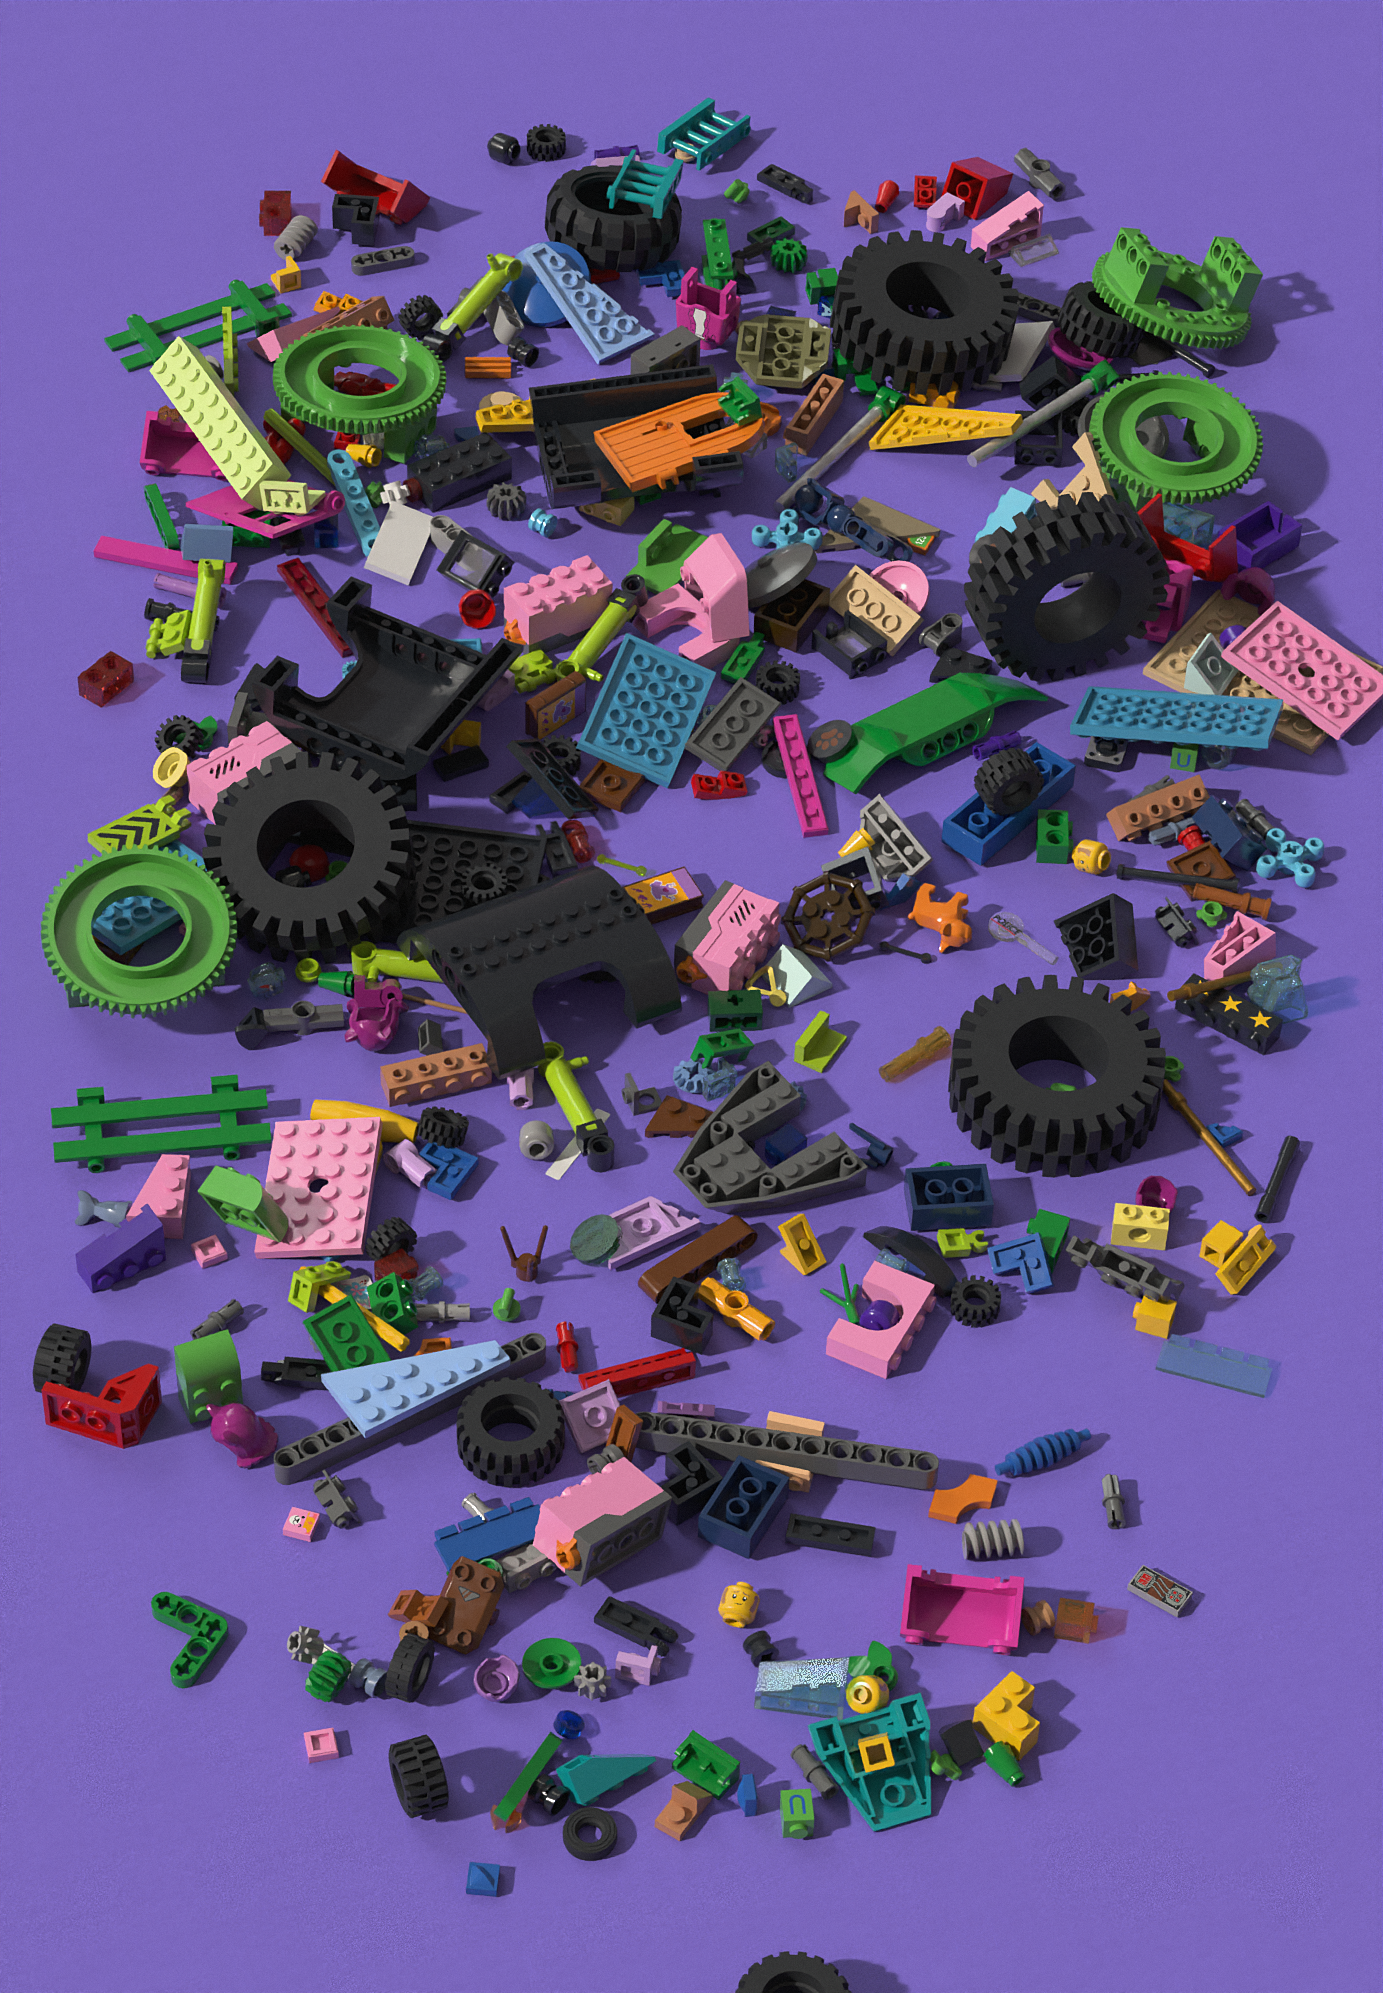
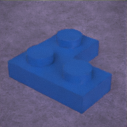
M680 260L658 262L654 268L644 271L636 269L640 286L662 283L667 297H678L681 295V279L685 274Z
M428 1142L419 1153L420 1157L437 1169V1172L427 1183L428 1191L449 1200L453 1199L479 1165L478 1157L453 1146L447 1148L445 1145L437 1146V1143L431 1144Z
M1040 1233L987 1248L994 1275L997 1276L1020 1269L1025 1291L1028 1294L1054 1287Z

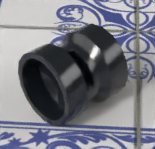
M516 337L509 344L507 354L512 359L519 360L523 366L531 367L538 359L539 349L533 344H528L525 339Z
M548 1774L539 1776L528 1791V1798L536 1804H542L544 1811L551 1816L558 1814L567 1804L570 1797V1792L563 1786H557L555 1780Z

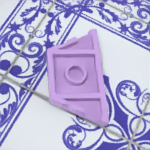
M652 1196L604 1217L608 1268L611 1271L700 1229L701 1222L695 1217L690 1220L680 1215L679 1209L664 1205L662 1201Z

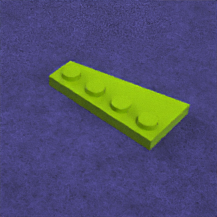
M222 307L224 384L234 396V392H239L238 378H234L239 377L238 363H234L238 362V348H234L238 347L237 334H233L231 307Z

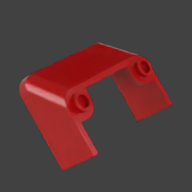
M335 150L321 180L324 185L336 194L379 197L380 213L389 216L390 221L400 226L402 223L407 224L427 206L430 200L427 194L410 181L405 179L402 184L357 165L338 150Z
M1158 493L1137 512L1165 560L1178 561L1192 566L1194 569L1193 575L1206 581L1223 583L1230 574L1236 573L1238 575L1235 526L1231 525L1209 546L1208 551L1164 531L1161 494Z

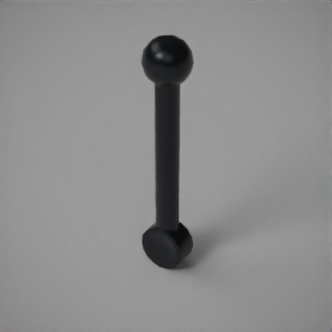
M882 941L879 944V948L882 951L890 950L918 958L924 964L931 962V955L929 953H915L889 945L886 941Z

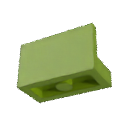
M821 1010L795 1043L794 1052L795 1062L820 1073L824 1071L847 1040V1036L829 1029L830 1014Z

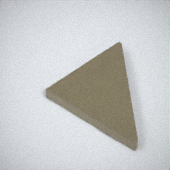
M865 496L852 507L856 516L861 517L864 521L875 525L903 542H907L908 538L935 536V538H938L940 536L939 528ZM830 529L822 537V545L814 551L822 553L824 549L836 548V551L853 549L858 544L844 534H836Z

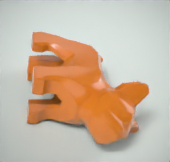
M924 883L917 892L913 911L908 915L909 920H915L920 926L941 934L940 953H943L949 946L961 947L963 944L972 940V929L963 922V919H966L968 916V910L962 908L969 902L968 895L957 892L948 902H935L931 899L930 895L934 894L936 886Z

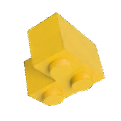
M1011 1671L974 1709L973 1729L994 1744L1003 1741L1005 1745H1010L1018 1761L1038 1741L1040 1722L1027 1714L1033 1706L1035 1687Z

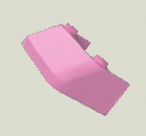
M722 533L712 534L680 567L685 590H688L692 596L700 600L702 612L707 613L710 619L712 642L749 636L747 577L745 569Z

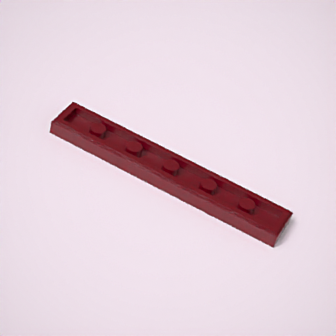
M295 558L278 564L277 572L340 656L344 658L352 655V650L338 633L326 607L329 597L301 560Z

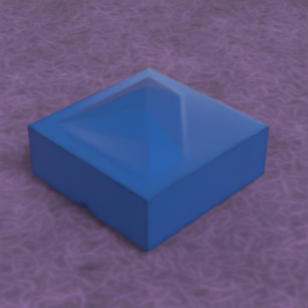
M753 1774L742 1775V1781L737 1791L738 1802L744 1811L745 1817L757 1814L758 1798Z
M470 1862L466 1894L497 1897L500 1865Z

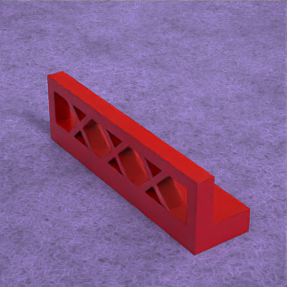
M685 1348L580 1374L578 1375V1381L582 1390H585L609 1379L617 1398L693 1379L695 1378L696 1360L692 1352L686 1353Z

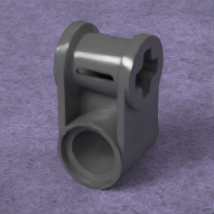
M955 613L945 614L934 624L922 631L918 640L919 644L929 647L937 657H941L947 646L953 647L961 642L962 617Z

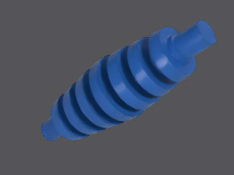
M1087 1428L1079 1432L1067 1429L1064 1432H1055L1054 1435L1047 1434L1044 1437H1037L1033 1442L1029 1441L1024 1444V1447L1021 1446L1015 1449V1452L1006 1454L1005 1461L995 1465V1471L998 1476L1008 1472L1016 1476L1022 1472H1031L1032 1469L1039 1470L1043 1466L1045 1468L1052 1466L1053 1463L1062 1460V1457L1066 1458L1071 1455V1452L1080 1450L1081 1443L1091 1439L1090 1431Z

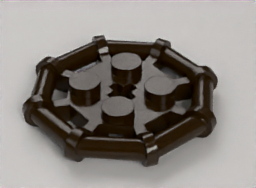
M824 871L822 875L798 887L795 886L792 889L794 892L786 912L781 917V924L784 925L794 946L793 948L805 954L825 959L826 962H832L833 958L857 946L861 947L864 944L863 939L871 918L875 915V908L871 906L862 887V881L831 874L830 871ZM832 884L847 888L848 890L841 894L836 890H832ZM824 885L823 892L811 898L806 895ZM854 896H856L861 909H853L850 900ZM802 899L806 902L802 908L803 913L801 916H795ZM834 912L835 914L831 916L832 921L822 920L824 914ZM856 918H860L855 933H852V922H855ZM795 925H804L807 932L804 938L800 937ZM845 937L849 938L848 940L833 947V943ZM813 940H820L825 943V948L810 945Z

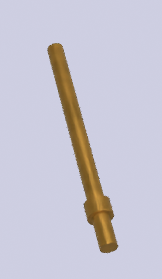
M1277 963L1199 984L1188 983L1182 985L1179 989L1169 991L1167 998L1169 1001L1189 1000L1196 998L1198 994L1279 974L1283 969L1281 964Z
M1165 1079L1162 1091L1169 1098V1104L1174 1110L1179 1111L1245 1193L1248 1196L1253 1195L1256 1192L1254 1185L1187 1105V1099L1183 1094L1177 1092L1168 1080Z

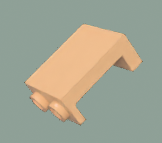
M769 1411L766 1429L824 1437L825 1422ZM760 1460L755 1461L760 1465L790 1477V1490L809 1493L814 1475L810 1471Z

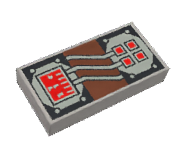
M1145 1565L1141 1566L1128 1583L1127 1588L1128 1591L1175 1617L1180 1615L1193 1595L1192 1591Z

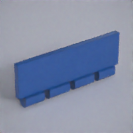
M530 1497L510 1503L511 1514L505 1505L484 1513L486 1523H484L481 1515L458 1522L459 1533L454 1524L436 1530L434 1533L437 1541L434 1542V1545L448 1572H450L453 1563L461 1556L479 1562L533 1542L535 1528L540 1515L539 1504L534 1505Z

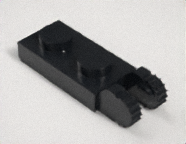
M557 821L550 822L552 834L546 835L542 824L535 826L536 836L547 837L545 859L553 878L578 869L566 836L561 831Z
M608 1596L594 1616L595 1624L644 1648L646 1646L650 1650L652 1645L658 1646V1656L660 1655L661 1657L666 1656L670 1649L665 1642L653 1637L654 1633L661 1640L669 1643H675L678 1639L676 1631L659 1622V1619L611 1596Z

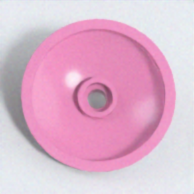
M892 561L877 567L869 574L870 577L899 600L903 599L902 602L918 615L925 609L930 594L929 582L923 571L916 565L906 561Z

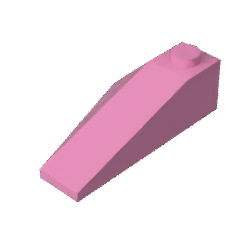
M339 306L272 330L248 342L247 345L268 361L273 362L276 358H279V353H283L284 348H288V344H294L295 339L300 340V336H303V334L332 319L340 311Z

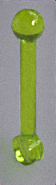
M600 854L597 857V861L600 864L608 863L635 871L639 876H645L647 869L641 865L638 867L609 859L604 854Z

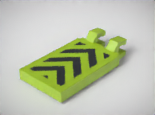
M167 795L160 798L156 805L147 804L87 834L88 842L101 854L102 850H105L108 854L112 853V847H115L117 851H121L122 845H126L127 849H132L133 844H136L138 849H142L144 844H147L148 849H153L155 845H158V848L180 838V833L191 827V822L187 819L191 817V812L186 808L176 811L171 806L176 804V800L172 796Z

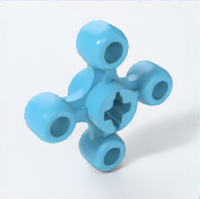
M786 509L781 512L780 524L777 525L776 531H770L765 525H757L752 530V542L757 547L767 546L769 542L776 543L777 548L793 543H807L812 546L813 550H817L822 545L823 538L822 532L817 528H809L805 533L798 532L799 517L798 513L793 509Z
M1273 828L1269 830L1266 835V847L1278 854L1275 857L1266 854L1258 859L1256 867L1258 875L1262 878H1271L1276 873V870L1279 869L1284 874H1295V882L1298 886L1302 888L1312 886L1315 881V869L1309 864H1304L1303 861L1305 859L1310 861L1321 859L1324 854L1323 841L1313 837L1308 839L1302 847V845L1295 841L1286 842V834L1282 829Z

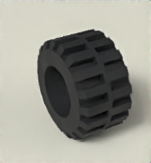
M1009 748L1007 751L1004 749L999 751L998 754L990 756V759L985 760L982 764L983 766L976 772L978 775L974 777V787L992 813L995 815L999 814V816L1012 815L1030 806L1031 802L1038 798V793L1043 789V775L1026 751L1019 748L1016 750Z
M56 1323L48 1327L38 1345L33 1365V1384L36 1392L42 1393L41 1389L46 1381L62 1384L76 1391L81 1389L91 1359L92 1346L88 1331Z
M425 1734L391 1744L389 1748L390 1771L398 1799L405 1813L410 1818H415L447 1808L449 1800L447 1780L439 1753L430 1737Z

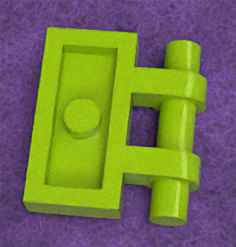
M189 610L173 613L167 617L165 624H163V620L160 618L154 620L149 629L150 638L145 646L148 658H155L158 652H162L167 656L184 650L192 618Z
M540 648L518 657L508 669L515 674V686L519 694L525 691L532 692L536 690L537 686L544 683L550 684L557 678L555 668L553 669V662Z

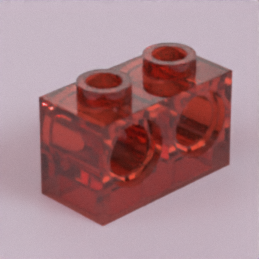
M264 191V200H260L259 227H264V236H280L291 222V191Z
M112 651L108 652L77 677L79 695L102 708L134 682L133 663Z

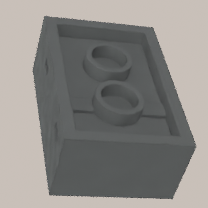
M683 325L633 352L631 354L630 375L700 366L701 338Z

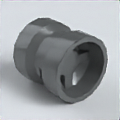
M610 1444L603 1449L601 1454H594L587 1459L588 1468L592 1474L601 1473L607 1464L614 1463L625 1456L616 1445Z

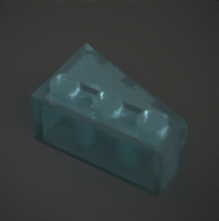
M1164 502V531L1209 551L1215 515L1178 503Z
M850 1657L760 1662L754 1709L829 1719L837 1717L838 1720H843Z

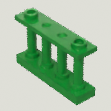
M703 219L707 255H701L704 285L723 290L728 284L727 279H733L725 219Z

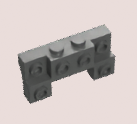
M1073 1235L1066 1248V1252L1072 1258V1263L1081 1268H1086L1088 1265L1096 1269L1101 1276L1100 1280L1112 1287H1115L1116 1284L1123 1286L1126 1293L1136 1298L1142 1295L1155 1302H1158L1159 1299L1168 1302L1170 1297L1178 1300L1185 1287L1182 1281H1176L1161 1274L1155 1265L1107 1243L1103 1247L1094 1243L1091 1239L1085 1238L1080 1241L1078 1237Z

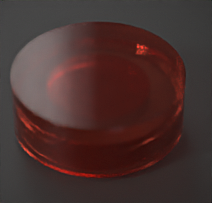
M415 478L404 480L403 485H408L410 495L406 496V498L412 503L421 500L422 489L419 482Z

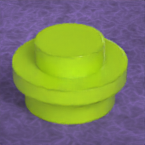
M311 958L301 960L295 968L297 979L307 983L318 980L321 973L320 965Z

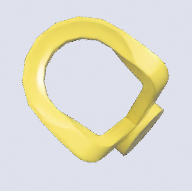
M764 966L759 969L744 985L747 990H761V994L768 995L770 1003L774 1006L779 1007L786 1002V994L782 990L776 989L774 972L771 966ZM768 973L771 991L753 987L752 984L761 975Z

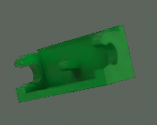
M735 377L733 381L719 387L718 390L720 392L729 390V394L719 398L718 405L739 427L762 418L760 398L739 377Z
M740 1028L699 1036L690 1058L693 1062H698L701 1058H704L702 1069L708 1068L714 1058L739 1053L738 1062L746 1060L750 1050L755 1045Z
M694 1730L689 1733V1736L674 1753L678 1757L673 1761L672 1769L701 1789L712 1794L717 1800H720L739 1779L740 1762Z

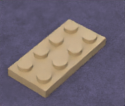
M856 565L830 594L829 607L843 618L845 611L849 610L887 640V653L892 657L924 621L920 615Z

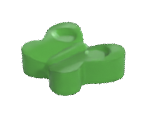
M935 1749L931 1752L929 1760L932 1762L931 1769L934 1774L942 1775L944 1773L953 1780H957L962 1775L961 1769L953 1762L949 1754L945 1753L940 1756Z

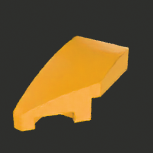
M1131 981L1127 990L1111 994L1110 1004L1123 994L1132 1000L1131 1011L1144 1004L1151 994L1146 988L1141 989L1136 983Z

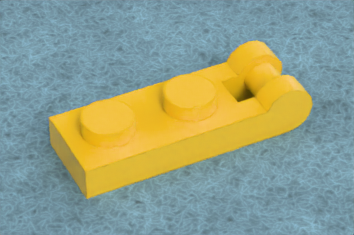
M1260 1224L1254 1226L1248 1232L1246 1239L1215 1273L1230 1295L1237 1294L1277 1247L1272 1239L1266 1237V1231Z

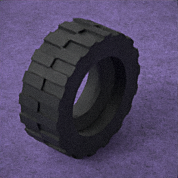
M411 1633L403 1637L394 1652L387 1671L385 1692H387L388 1696L408 1703H413L419 1697L432 1669L435 1652L433 1641Z

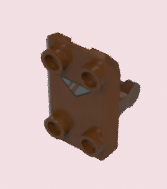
M464 1556L455 1561L440 1593L449 1603L436 1627L427 1626L428 1638L465 1655L477 1649L488 1624L493 1626L499 1617L500 1610L496 1609V1605L504 1589L501 1573Z

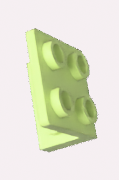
M262 481L260 483L263 511H273L274 514L290 512L295 515H305L326 496L325 491L308 490L307 483Z

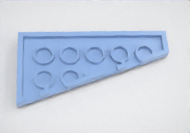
M545 243L525 253L524 257L597 364L609 360L654 337L655 333L650 329L646 330L638 323V319L633 315L630 317L621 309V305L594 283L591 285L583 278L584 275L578 270L575 272L566 264V260Z
M494 1340L321 1374V1382L366 1439L509 1367L510 1358Z

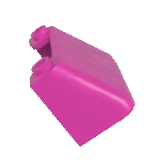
M146 411L140 456V466L145 470L146 474L159 475V473L212 477L220 481H228L187 423L173 422L171 417H167L165 421L158 417V412Z
M908 1564L900 1637L906 1638L905 1643L911 1645H923V1641L990 1648L993 1649L994 1654L1011 1655V1650H1017L1025 1577L1010 1576L1009 1579H1003V1583H1000L1001 1577L995 1576L993 1579L936 1572L935 1569H931L929 1575L927 1570H922V1566Z

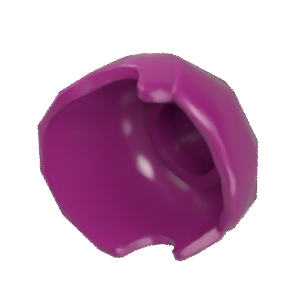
M1151 1175L1140 1183L1136 1192L1135 1202L1139 1206L1170 1209V1214L1175 1207L1178 1192L1170 1180L1162 1176Z

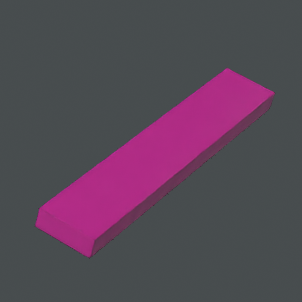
M107 536L100 537L93 551L96 558L198 578L199 561L183 560L181 551ZM225 562L224 584H231L238 570V563Z
M793 714L773 717L772 723L803 838L828 835L829 829L798 716Z

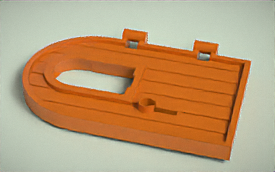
M718 392L695 396L595 431L594 437L597 445L632 492L658 484L663 490L666 489L665 480L671 479L677 485L679 484L678 476L693 471L692 457L740 451L741 454L749 450L762 437L765 424L762 412V418L740 427L736 423L730 427L693 439L684 430L713 421L714 419L730 417L718 405V399L729 393Z

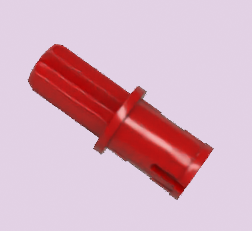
M564 1321L556 1326L558 1337L556 1350L560 1354L562 1368L566 1373H570L578 1369L576 1352L579 1347L574 1338L573 1324L569 1322V1330H567V1321Z

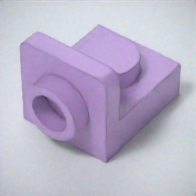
M651 1646L648 1658L635 1653L619 1651L616 1658L615 1678L649 1686L653 1675L658 1676L662 1658L657 1657L658 1646Z

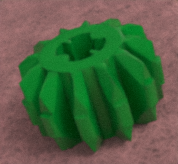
M784 238L783 241L777 240L770 250L771 265L776 267V271L783 270L784 274L787 271L794 274L795 270L802 271V267L806 266L808 255L806 246L802 245V241H794V238L791 240Z
M332 1650L325 1651L323 1655L319 1656L316 1663L313 1664L309 1676L305 1680V1690L318 1700L331 1702L338 1696L348 1681V1676L351 1673V1662L340 1653Z

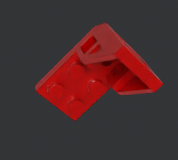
M149 1363L108 1380L99 1397H95L88 1392L82 1393L65 1385L47 1381L41 1389L46 1425L122 1449L139 1444L162 1403L159 1367ZM117 1399V1400H120L121 1402H120V1404H117V1403H114V1402H111V1401Z

